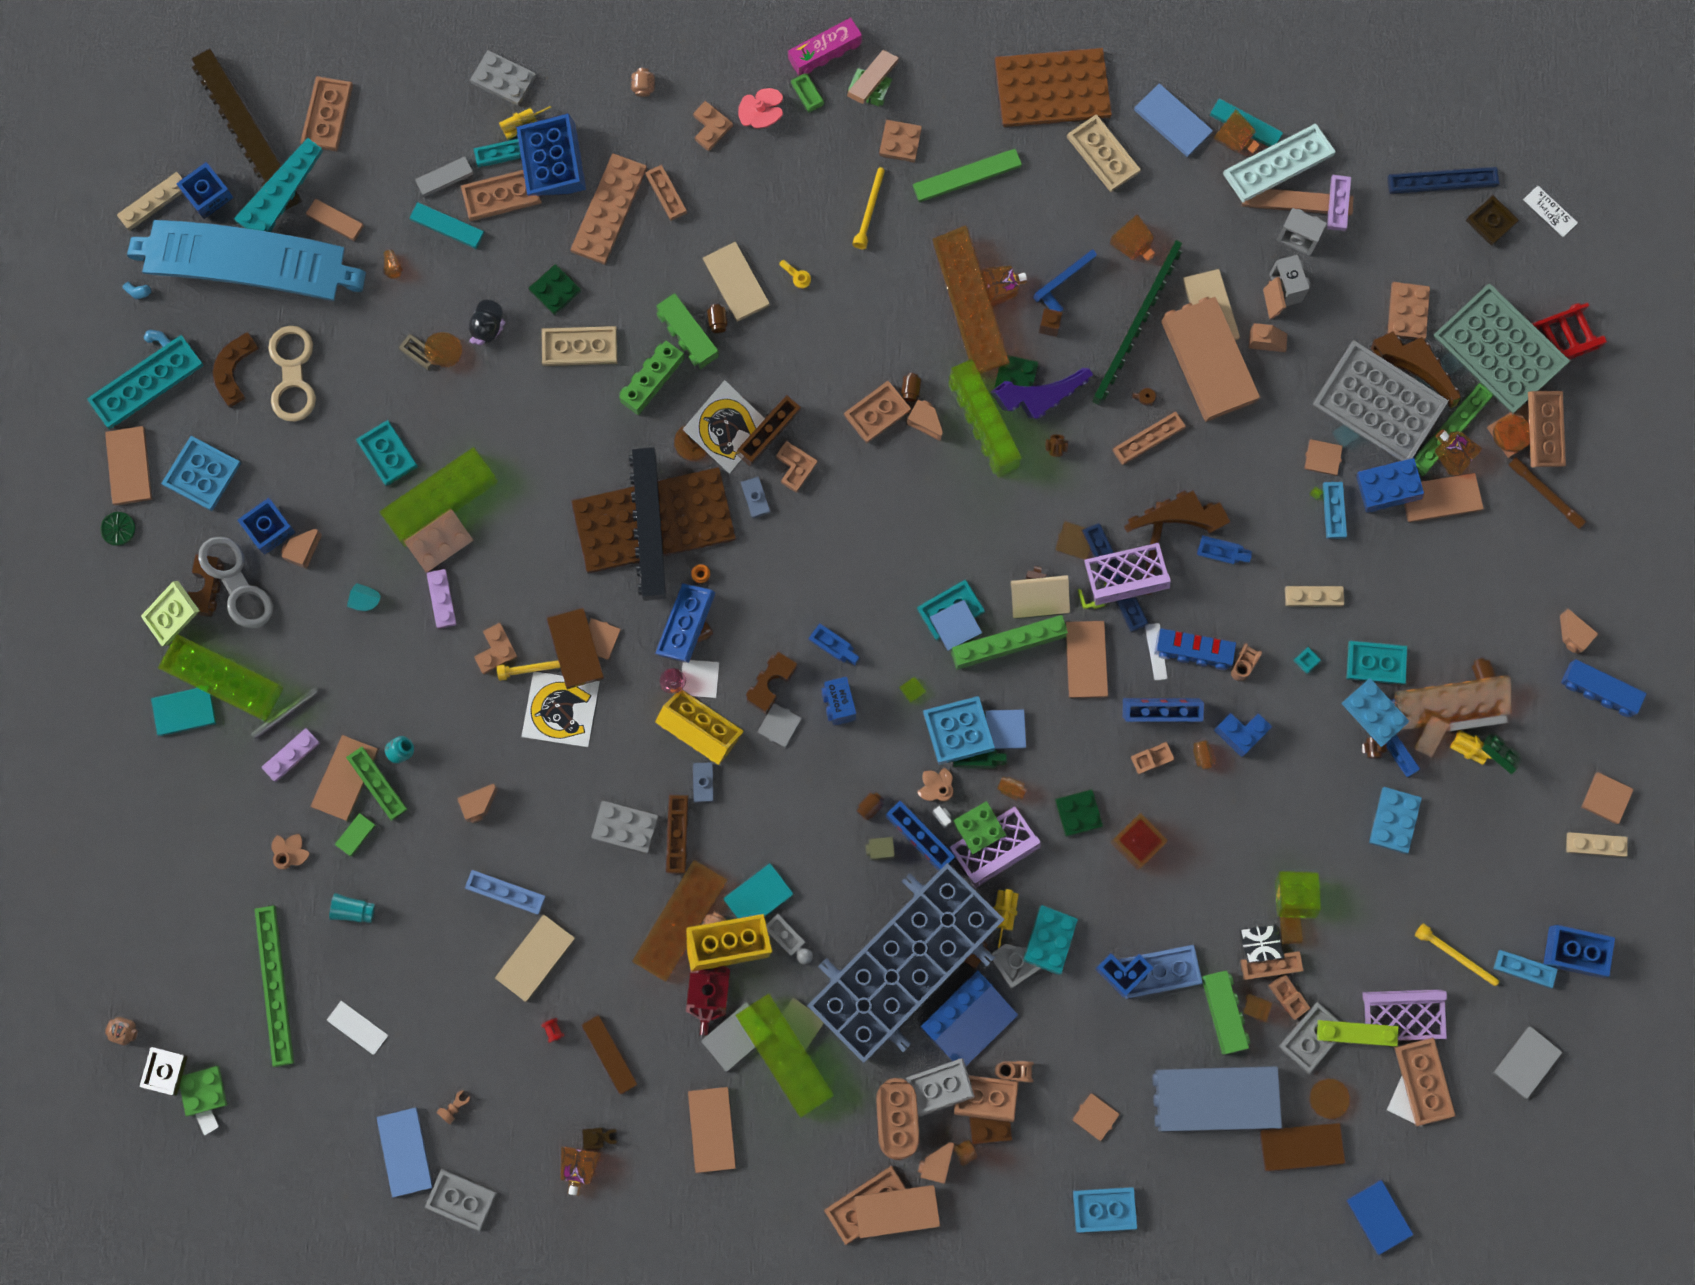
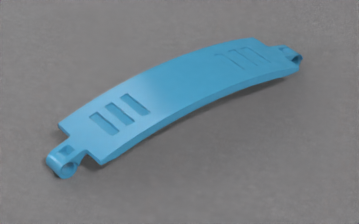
M154 220L151 235L149 237H131L127 257L133 260L143 261L145 257L143 274L221 281L332 301L335 300L338 284L351 291L362 292L366 277L365 271L342 265L344 247L278 233L205 223Z

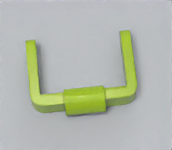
M1077 589L1084 609H1096L1108 604L1104 603L1095 606L1094 601L1086 604L1081 589Z

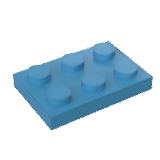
M1370 678L1341 703L1380 747L1386 744L1410 722Z
M1383 787L1369 844L1408 854L1422 798Z
M1134 1187L1073 1191L1076 1233L1137 1229Z

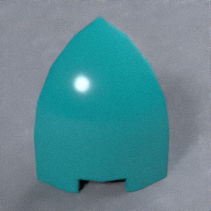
M356 583L350 591L347 607L361 611L371 610L378 605L381 595L370 587Z

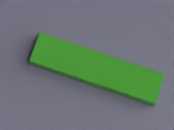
M363 746L346 757L391 821L408 810Z

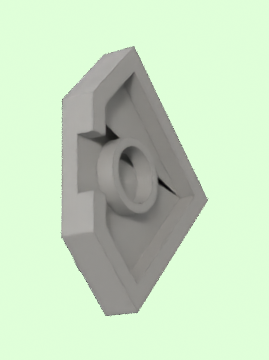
M1005 944L991 953L996 957L992 962L1009 987L1013 988L1041 968L1023 961L1026 948Z

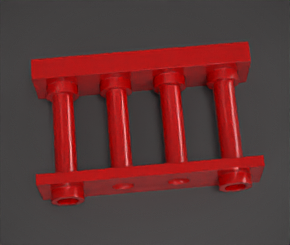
M1588 302L1582 305L1581 303L1574 304L1569 310L1532 323L1536 329L1542 328L1546 338L1569 360L1600 349L1607 342L1604 335L1598 338L1594 336L1583 314L1589 307ZM1576 316L1587 338L1585 343L1580 344L1576 341L1566 318ZM1559 322L1570 344L1569 349L1564 351L1562 348L1560 349L1549 326L1553 323Z

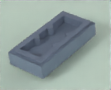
M759 477L742 481L741 486L751 517L756 518L769 514L770 510Z
M712 762L693 763L694 802H714Z

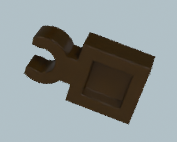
M603 1127L582 1129L583 1150L604 1148V1142L606 1141L609 1144H617L618 1140L612 1141L610 1139V1134L617 1132V1129H610L606 1133H603Z

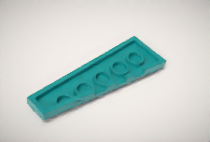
M307 138L238 213L234 220L246 229L271 232L280 214L284 213L286 205L295 196V191L299 185H302L307 174L323 153L322 148Z

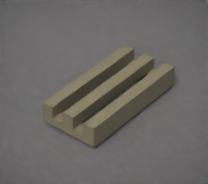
M411 334L399 346L400 351L428 371L436 363L435 361L440 358L438 353ZM409 341H413L418 346L427 351L429 354H431L433 357H428L415 346L410 344ZM405 346L409 347L411 350H413L414 352H416V353H417L418 355H420L422 358H424L425 360H427L428 363H425V362L422 361L420 358H418L417 356H415L413 353H411L409 350H407V349L405 348Z

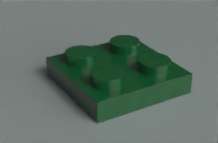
M556 264L528 288L554 316L581 292V289Z
M1002 354L994 389L1004 381L1012 382L1016 386H1033L1038 362Z
M1491 733L1485 739L1481 749L1512 775L1518 768L1521 760L1520 755L1513 748L1509 749L1501 737L1498 735L1494 736Z
M1092 789L1054 800L1065 837L1103 827Z

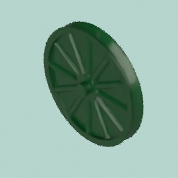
M113 512L103 519L100 533L107 543L114 546L124 545L133 538L136 529L135 523L128 514Z

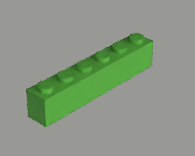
M1060 615L954 646L951 649V654L956 670L1066 638L1068 631L1063 616Z

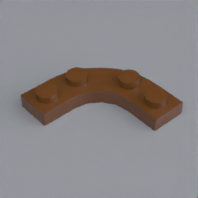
M248 332L228 343L220 351L214 363V383L229 408L245 399L234 378V370L237 364L243 358L259 349Z

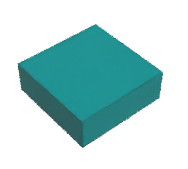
M1307 647L1293 661L1308 674L1321 659Z

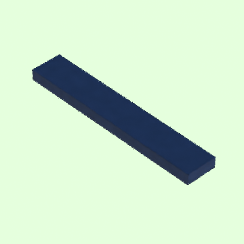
M1497 167L1389 174L1387 176L1389 194L1497 187L1500 184Z
M1100 523L1082 530L1083 536L1094 557L1114 553ZM1116 558L1111 559L1108 565L1115 569L1120 565ZM1107 568L1102 572V575L1109 580L1114 574L1113 571ZM1117 574L1113 582L1118 585L1123 584L1126 578ZM1136 596L1116 601L1130 632H1134L1149 624Z

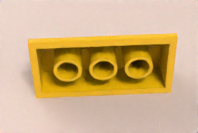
M682 689L663 705L655 721L663 729L669 731L718 765L727 757L744 732Z
M764 914L686 928L687 954L691 972L768 958L772 953Z

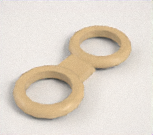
M286 326L276 331L269 341L270 357L276 364L282 366L283 382L276 386L272 393L271 405L279 418L285 421L296 422L309 416L315 407L316 397L314 390L308 383L303 381L302 365L312 355L313 342L306 330L298 326ZM289 334H297L305 342V349L302 355L293 360H285L277 353L278 342L282 337ZM299 387L307 393V404L300 412L294 414L286 413L280 408V396L288 388Z

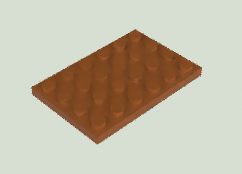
M1103 48L995 57L1003 127L1089 120L1096 114L1100 119L1111 118L1112 113Z

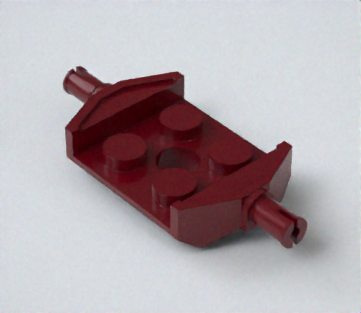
M726 966L693 972L690 969L686 1012L700 1020L699 1035H703V1031L704 1035H708L710 1021L726 1016L731 971ZM707 984L712 985L714 988L710 996H705L702 992L703 987Z

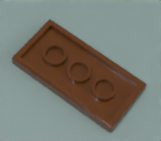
M584 608L548 617L547 622L566 689L604 679Z
M1340 1123L1260 1130L1265 1171L1345 1164Z

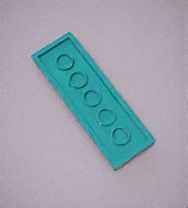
M180 335L88 397L87 400L110 430L204 365L184 337Z

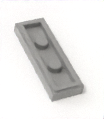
M462 157L415 179L423 197L473 175V171L466 157Z
M1498 715L1445 723L1444 727L1445 731H1454L1508 723L1507 716Z

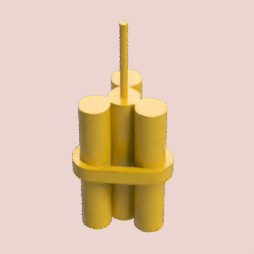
M551 106L535 114L529 108L520 113H514L512 117L499 122L506 139L509 140L517 136L516 127L537 122L535 115L550 109Z
M1462 730L1457 731L1456 738L1450 745L1451 749L1463 754L1464 758L1472 759L1481 765L1486 762V759L1491 758L1481 749L1484 742L1479 737H1473Z
M1009 889L1005 891L998 890L995 907H993L1005 919L997 927L1001 928L998 948H1000L1003 929L1013 931L1014 919L1018 914L1016 908L1019 894L1013 893V890Z

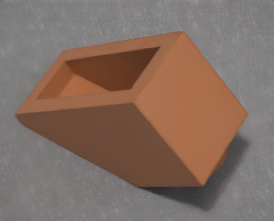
M1253 324L1249 335V349L1286 352L1287 333L1273 325Z
M918 400L907 419V425L941 441L943 432L935 408L927 401Z
M313 529L289 539L288 543L284 544L281 557L287 562L307 569L322 534L318 530Z
M1569 609L1560 615L1563 642L1571 652L1581 653L1598 633Z
M495 784L457 798L467 822H479L483 820V816L487 815L498 791Z
M949 1142L926 1156L924 1161L920 1160L918 1172L921 1173V1178L945 1184L954 1143Z

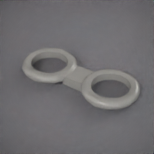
M226 537L210 538L199 549L198 560L201 568L208 575L222 579L230 594L227 602L230 617L235 623L246 628L263 626L270 620L273 614V603L270 596L264 590L257 586L249 585L244 578L241 570L244 566L245 556L241 547L235 541ZM216 545L226 546L234 552L236 565L230 570H217L209 564L207 551ZM243 594H254L259 597L265 606L263 616L255 620L242 617L236 609L237 598Z

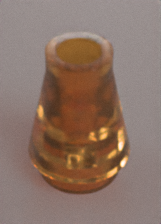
M385 251L383 253L384 274L390 279L400 277L402 267L394 251Z

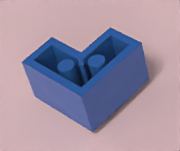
M1230 713L1214 731L1237 754L1243 757L1272 726L1260 714H1257L1244 726Z
M1109 954L1095 968L1122 997H1125L1153 969L1140 954L1136 955L1125 967L1112 954Z

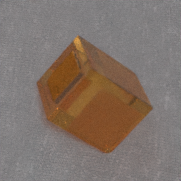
M1251 994L1247 995L1244 1014L1252 1016L1255 1020L1262 1023L1266 1022L1272 1002Z

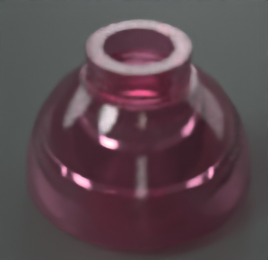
M669 668L660 676V687L666 693H677L685 687L686 677L679 669Z

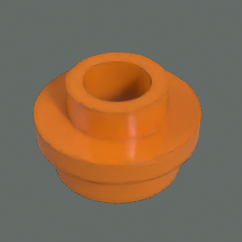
M703 564L696 565L691 572L692 579L697 583L707 582L710 578L709 568ZM702 571L705 574L703 577H698V572Z

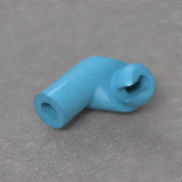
M126 282L123 285V289L134 299L145 298L151 294V287L148 285L134 287L130 282Z
M148 330L145 332L144 340L148 343H152L154 340L159 341L163 347L170 343V340L162 331Z

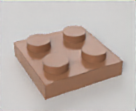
M886 120L879 156L915 163L922 126Z

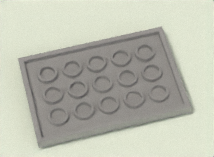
M1352 341L1312 405L1394 458L1403 461L1413 458L1448 403V400L1361 344Z

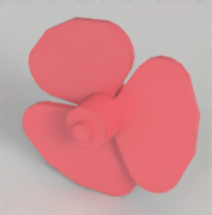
M761 89L757 92L756 99L753 95H746L739 105L738 116L744 126L752 125L756 129L765 128L776 123L783 116L781 108L773 107L779 105L783 100L782 94L776 89Z

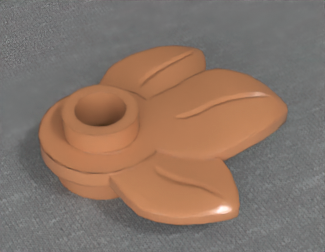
M944 768L939 774L931 770L923 772L922 779L925 786L917 792L922 799L926 801H934L936 799L948 801L952 798L954 793L951 786L953 777L949 770ZM942 789H947L946 793L941 794L940 791Z
M300 834L292 835L286 840L278 835L274 838L271 849L275 854L273 863L278 869L284 870L288 869L291 865H301L308 859L310 852L301 849L302 838ZM285 856L287 858V861L285 863H281V858Z

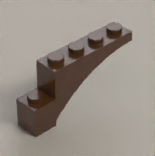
M1394 331L1373 340L1371 346L1373 353L1390 364L1403 368L1424 380L1439 395L1448 400L1447 404L1450 409L1458 405L1461 398L1458 388L1453 386L1449 374L1444 372L1439 358L1434 356L1430 344L1425 342L1423 337L1404 346L1399 336L1395 335Z
M1184 490L1176 495L1177 499L1171 501L1169 498L1160 503L1161 507L1155 509L1153 506L1144 511L1145 515L1139 517L1137 514L1128 519L1129 523L1124 528L1128 533L1153 524L1179 523L1199 527L1211 533L1230 523V520L1220 502L1215 505L1211 502L1202 507L1194 490L1188 493Z

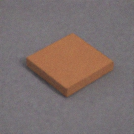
M1597 772L1581 808L1612 823L1619 824L1634 789Z

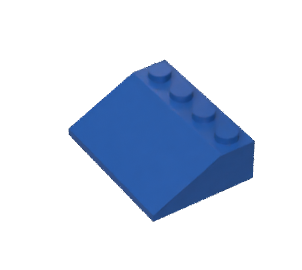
M569 114L516 127L528 196L571 194L586 190L576 125Z
M977 971L920 1028L952 1062L962 1058L964 1059L965 1066H967L1018 1014L987 979Z

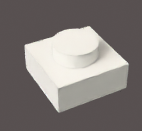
M938 806L933 810V815L943 828L951 823V815L945 808L941 809Z

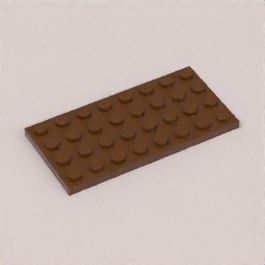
M719 467L658 481L663 557L736 540ZM634 486L571 500L588 574L640 562V559L636 558L635 547H639L638 540L634 538V529L637 528V521H633V510H636V503H632L631 492H635Z

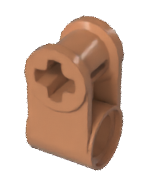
M1245 643L1231 669L1232 678L1236 681L1245 680L1257 664L1262 651H1256ZM1237 667L1243 668L1245 674H1240L1237 671Z
M1000 1062L995 1068V1074L1002 1080L1033 1082L1032 1066L1034 1062ZM1003 1065H1007L1010 1069L1008 1076H1003L1000 1072Z

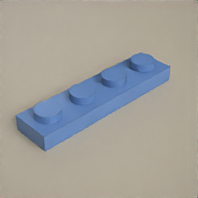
M471 870L465 886L467 890L537 915L540 914L546 899L544 895Z

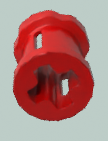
M558 1018L541 1024L549 1038L547 1040L548 1043L557 1041L565 1036L564 1033H561L558 1026Z

